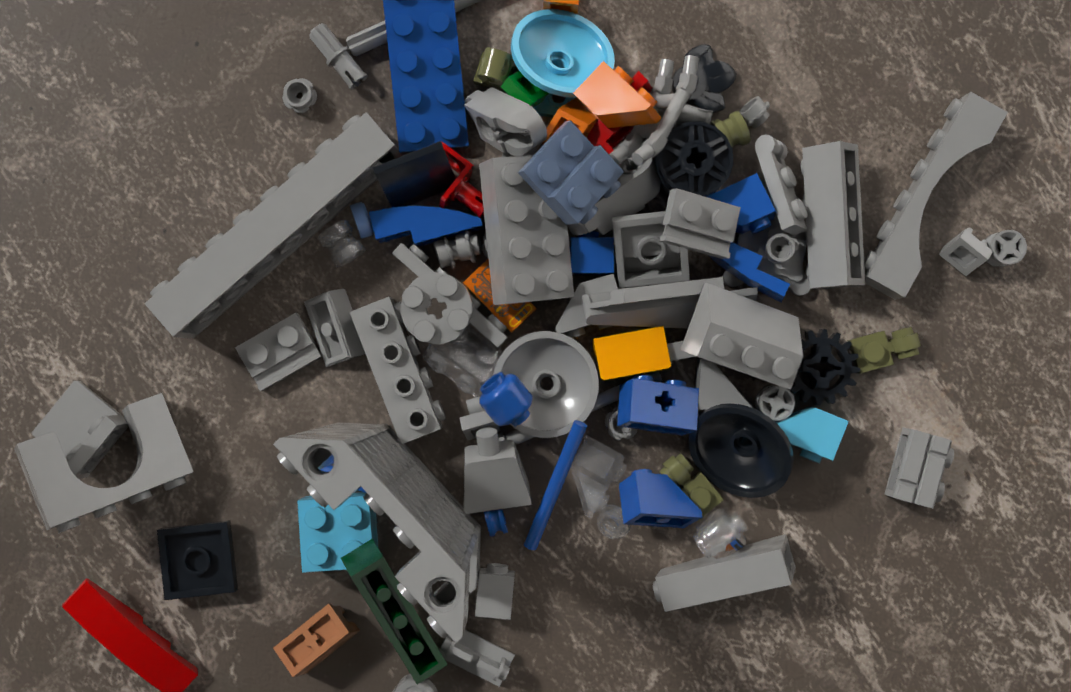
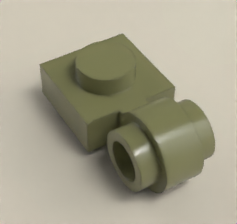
M912 327L892 331V339H889V341H887L885 331L847 340L852 343L850 346L851 354H858L859 356L853 360L854 366L860 368L858 374L893 365L891 352L897 353L898 359L920 354L918 347L921 346L918 332L914 333Z
M681 453L676 457L672 455L662 464L664 467L659 472L668 475L675 484L682 485L680 489L702 511V517L724 500L700 471L690 478L691 475L689 473L694 468Z

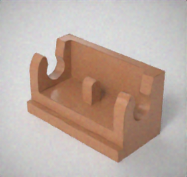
M331 603L327 604L273 647L292 677L308 673L360 631L354 622H348L344 618L343 613L345 610L341 606H333Z

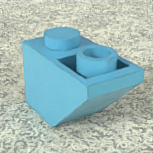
M806 407L792 413L784 420L775 422L784 431L790 444L802 449L800 456L820 463L822 458L834 460L849 421L818 408Z

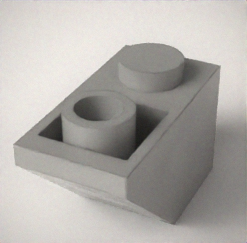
M614 274L579 283L574 292V297L571 298L555 327V332L564 333V335L571 338L586 334L584 327L590 326V324H587L585 321L582 295L617 290L618 287ZM598 325L599 330L604 329V328H608V327H611V326H614V325Z

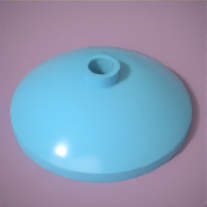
M545 9L533 12L517 24L511 39V54L515 65L522 75L538 88L554 95L576 97L573 94L575 90L603 61L612 69L614 68V52L608 38L591 21L573 12L559 9Z

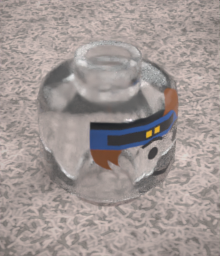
M718 508L696 523V533L693 534V537L705 557L710 558L712 556L715 559H719L735 553L746 545L744 532L748 530V527L737 511L731 514L725 508Z

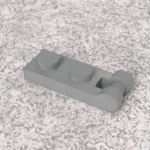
M761 135L755 142V150L781 229L790 234L797 235L808 230L804 220L807 218V211L803 202L796 197L793 188L797 184L796 178L789 166L786 167L784 161L788 153L787 146L770 135Z

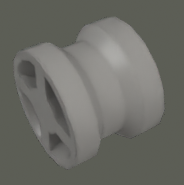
M1015 230L1001 231L991 234L985 239L987 247L993 251L986 262L994 267L1018 263L1024 258L1027 251L1025 238ZM997 244L1001 245V247H1000L1001 252H1000V253H998V252H999V249H998L999 246H998Z
M776 385L766 386L759 390L755 397L756 410L769 416L772 420H784L794 410V396L787 388Z

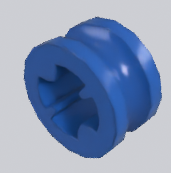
M503 509L484 511L491 537L495 536L497 531H502L503 534L508 533Z

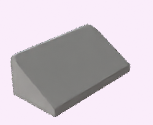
M345 289L331 290L304 301L326 367L365 354L349 313L353 310Z

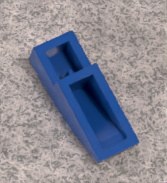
M404 206L369 212L375 238L380 243L412 235L414 244L417 247H421L440 240L444 236L450 239L456 237V234L464 233L465 230L470 229L471 232L484 229L481 218L440 207Z

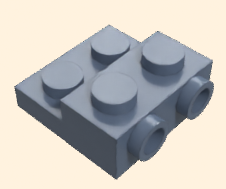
M569 120L565 121L518 173L566 225L578 224L579 222L585 224L591 220L598 212L595 204L602 196L608 198L619 189L621 183L617 179L624 171L601 145L594 147L574 123Z

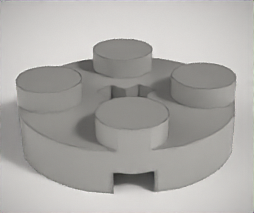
M439 272L424 274L412 281L409 287L404 290L400 306L401 317L407 330L419 341L431 344L448 343L460 337L469 325L473 314L472 297L466 286L453 276ZM437 298L439 303L445 302L447 309L442 311L443 317L437 319L435 314H429L427 308L431 306V300Z

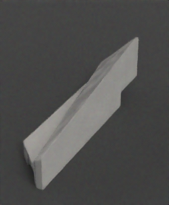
M723 277L611 290V292L582 295L585 321L590 325L664 326V328L688 329L704 283L706 282L724 289ZM757 287L730 291L756 301L758 296Z

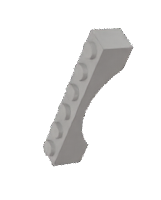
M969 92L960 99L955 98L949 104L944 113L947 121L942 130L938 128L931 136L927 144L930 151L925 160L920 159L912 170L910 177L914 180L908 191L904 189L896 199L893 208L897 209L891 221L886 220L881 226L876 237L880 241L874 252L870 250L864 257L865 284L894 300L906 297L922 268L919 250L920 225L924 208L933 188L942 175L959 159L992 142L1008 113L1007 111L972 92Z

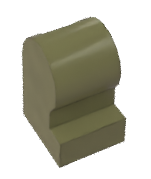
M487 47L485 52H482L473 80L474 84L488 89L493 87L506 93L501 88V85L514 73L516 65L512 55L499 49Z

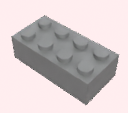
M533 156L497 157L479 164L493 305L574 297L568 227L518 173Z

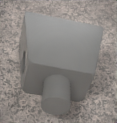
M492 427L478 430L476 432L477 445L465 447L464 514L532 505L529 481L515 442L512 440L499 441L497 429Z

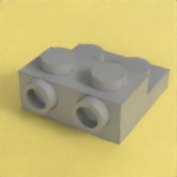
M666 211L612 217L619 288L690 281L688 249L659 241L660 236H663L665 227L663 226Z

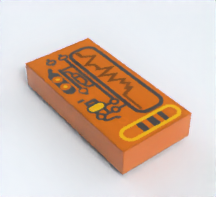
M489 259L463 282L511 333L537 309L531 302L493 305Z

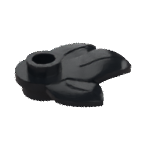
M698 45L685 54V56L692 55L699 58L696 89L687 101H693L699 108L711 110L713 113L725 109V101L721 92L728 89L734 83L737 73L728 63L713 61V52L710 45ZM683 67L679 68L672 76L673 93L676 92L675 89L679 83Z

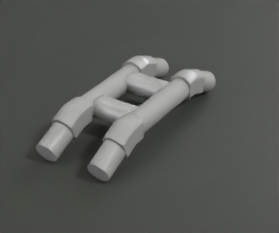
M692 55L685 56L683 70L680 73L679 83L675 89L676 92L672 94L670 92L673 83L671 78L674 61L669 59L660 60L658 77L655 79L651 96L658 102L653 108L657 112L659 109H666L660 122L656 124L635 125L631 133L618 145V148L609 154L618 165L631 157L635 164L642 165L663 150L668 141L667 137L682 109L696 89L698 57Z

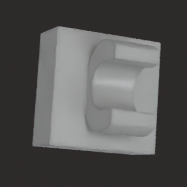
M971 228L964 229L944 245L939 253L942 258L965 276L986 262L993 252L987 247L985 239L980 241L971 234L973 231Z
M480 397L466 400L470 415L459 418L462 431L467 440L475 439L476 432L482 428L492 427L497 429V432L501 431L500 426L494 423L479 403Z

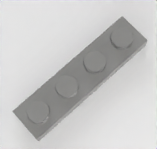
M400 243L392 252L418 277L434 273L425 264L429 257L414 244L408 249L403 243ZM440 267L435 271L448 275ZM471 296L473 314L470 323L496 347L500 348L508 339L503 333L507 327L493 314L488 318L483 316L477 310L481 304Z

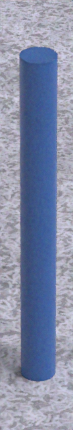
M578 420L573 422L524 542V546L527 549L536 550L587 429V425L584 422Z

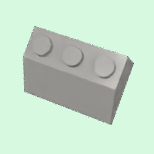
M704 283L680 350L791 390L803 358L798 317L715 285Z

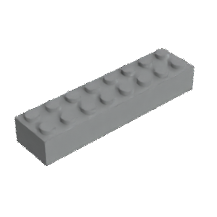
M367 112L361 117L355 115L343 125V132L334 140L329 138L321 143L315 150L317 154L306 164L301 162L292 168L287 175L289 179L279 188L273 186L260 197L262 202L252 211L250 209L243 211L233 220L235 226L225 234L219 233L212 237L205 245L207 250L199 257L193 256L183 262L178 268L180 273L170 282L165 280L152 289L150 292L152 297L144 304L173 337L194 339L378 179L373 167L401 157L395 144Z

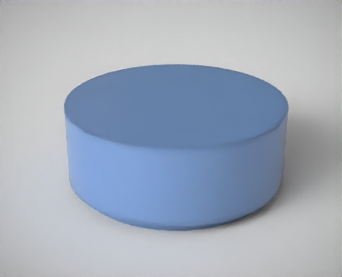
M359 202L350 205L360 238L372 236L374 231L364 203Z

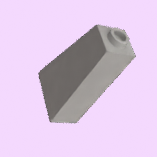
M779 535L751 543L738 551L732 552L734 549L663 568L655 577L656 581H653L655 598L657 602H662L664 611L667 612L791 585L796 567L787 535Z

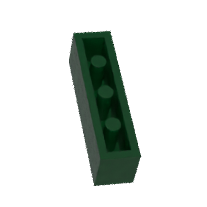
M374 540L367 541L341 557L351 579L416 684L421 683L447 666V662L413 605L399 592L397 588L399 582Z

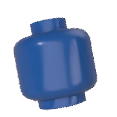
M499 372L481 386L480 391L482 394L479 403L498 426L512 424L516 427L530 416L528 409L532 404L533 396L516 375L511 373L504 375L503 372Z

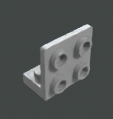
M73 381L32 431V435L38 437L55 431L71 471L78 479L88 477L126 431L128 423L124 416L81 381Z

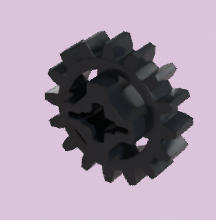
M819 329L817 337L812 330L805 331V341L801 339L803 352L809 346L813 345V347H811V353L805 359H802L790 390L791 393L801 391L799 400L807 402L812 396L813 405H821L824 397L828 404H834L836 400L835 394L840 397H846L848 394L844 387L846 385L856 386L857 383L850 376L851 373L860 372V368L852 366L851 361L859 356L858 354L848 353L847 350L852 345L850 341L839 343L840 333H833L828 338L827 329ZM832 349L837 352L841 362H838L831 354ZM820 362L821 364H826V366L833 367V370L819 372L814 370V368H808L806 365ZM799 372H802L809 380L808 386L801 380ZM836 375H840L838 381L829 388V381Z

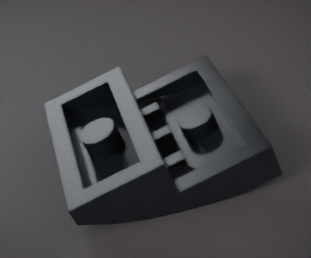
M441 141L373 167L375 175L392 207L408 206L444 192L456 179Z

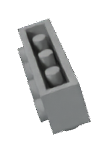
M837 141L802 148L801 172L804 176L805 192L802 202L807 211L806 226L808 230L804 233V239L808 250L806 275L809 280V288L833 289L865 286L858 145Z
M386 297L349 313L399 442L404 444L442 429L441 421L445 420L446 416L440 401L432 400L428 388L433 387V383L427 368L420 369L416 355L421 354L414 335L408 336L400 311L401 302L395 303L393 298Z

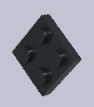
M230 520L167 527L157 530L164 600L233 593L238 590Z

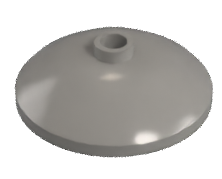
M539 331L518 338L504 350L494 369L493 376L499 372H503L504 375L510 373L516 375L532 394L533 401L528 409L530 416L523 423L514 427L530 436L552 438L569 433L574 420L584 422L592 412L597 401L599 378L592 357L579 342L561 333ZM544 377H550L553 380L554 386L551 390L542 388L541 381Z

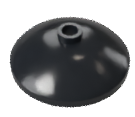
M728 403L710 407L698 417L697 431L689 434L690 454L699 471L712 484L730 494L746 498H759L771 495L784 486L792 472L794 457L788 437L769 416L749 406Z

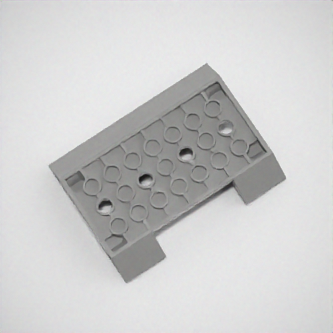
M338 422L279 438L273 444L280 451L277 455L278 460L290 473L295 475L299 472L310 484L307 487V491L322 507H326L329 504L335 510L360 487L367 492L363 498L369 507L379 516L386 513L397 525L393 529L396 536L408 548L411 549L415 545L420 550L395 576L400 582L397 585L399 592L410 604L415 606L419 603L429 613L428 623L442 638H446L449 635L455 643L463 638L468 620L469 592L471 593L476 589L479 577L480 524L470 514H464V507L405 443L400 444L397 434L387 424ZM334 463V466L330 472H323L320 470ZM446 581L433 593L432 585L435 582Z

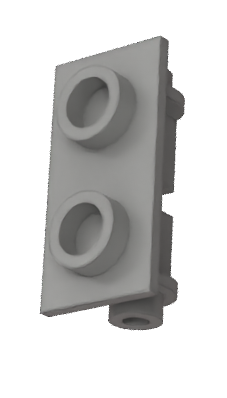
M467 630L464 631L463 638L457 643L448 635L439 649L445 660L498 687L506 679L510 670L509 666L515 654Z

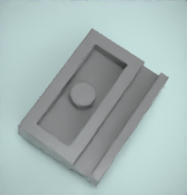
M672 189L669 193L663 226H665L663 236H660L659 241L713 257L729 259L731 255L729 253L730 243L734 241L741 207L681 189Z
M298 313L292 314L235 347L251 377L257 383L259 391L270 388L322 358L321 352H319L315 341Z

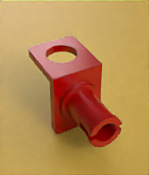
M441 142L451 168L459 173V176L442 195L439 207L446 209L451 201L457 199L481 218L484 215L482 192L469 183L474 165L448 145Z

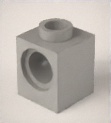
M489 563L487 568H480L475 617L511 620L515 571L508 570V565Z

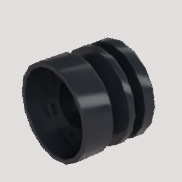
M702 121L685 122L673 128L667 137L668 141L665 147L654 157L657 173L661 180L660 192L667 198H669L670 190L676 188L704 197L715 193L729 178L734 164L733 149L726 135L716 126ZM691 154H693L695 159L701 158L702 160L697 169L694 163H687Z

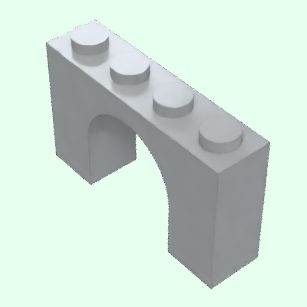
M162 393L129 404L122 410L137 448V463L130 478L119 486L97 488L80 481L71 471L55 431L16 444L14 450L46 530L56 527L58 533L67 531L81 525L80 517L93 513L95 519L117 511L115 504L129 499L132 505L152 497L151 489L163 485L165 491L186 483L184 477L194 471Z

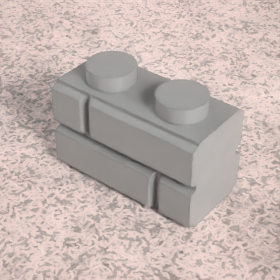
M902 427L884 495L934 509L935 502H940L944 495L945 484L941 482L944 469L951 466L954 458V449L950 448L952 440Z

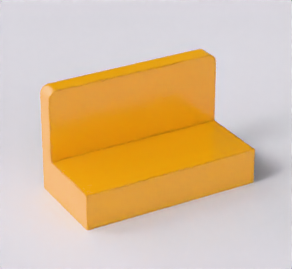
M664 326L593 339L594 356L597 358L600 378L603 381L666 370L671 367Z

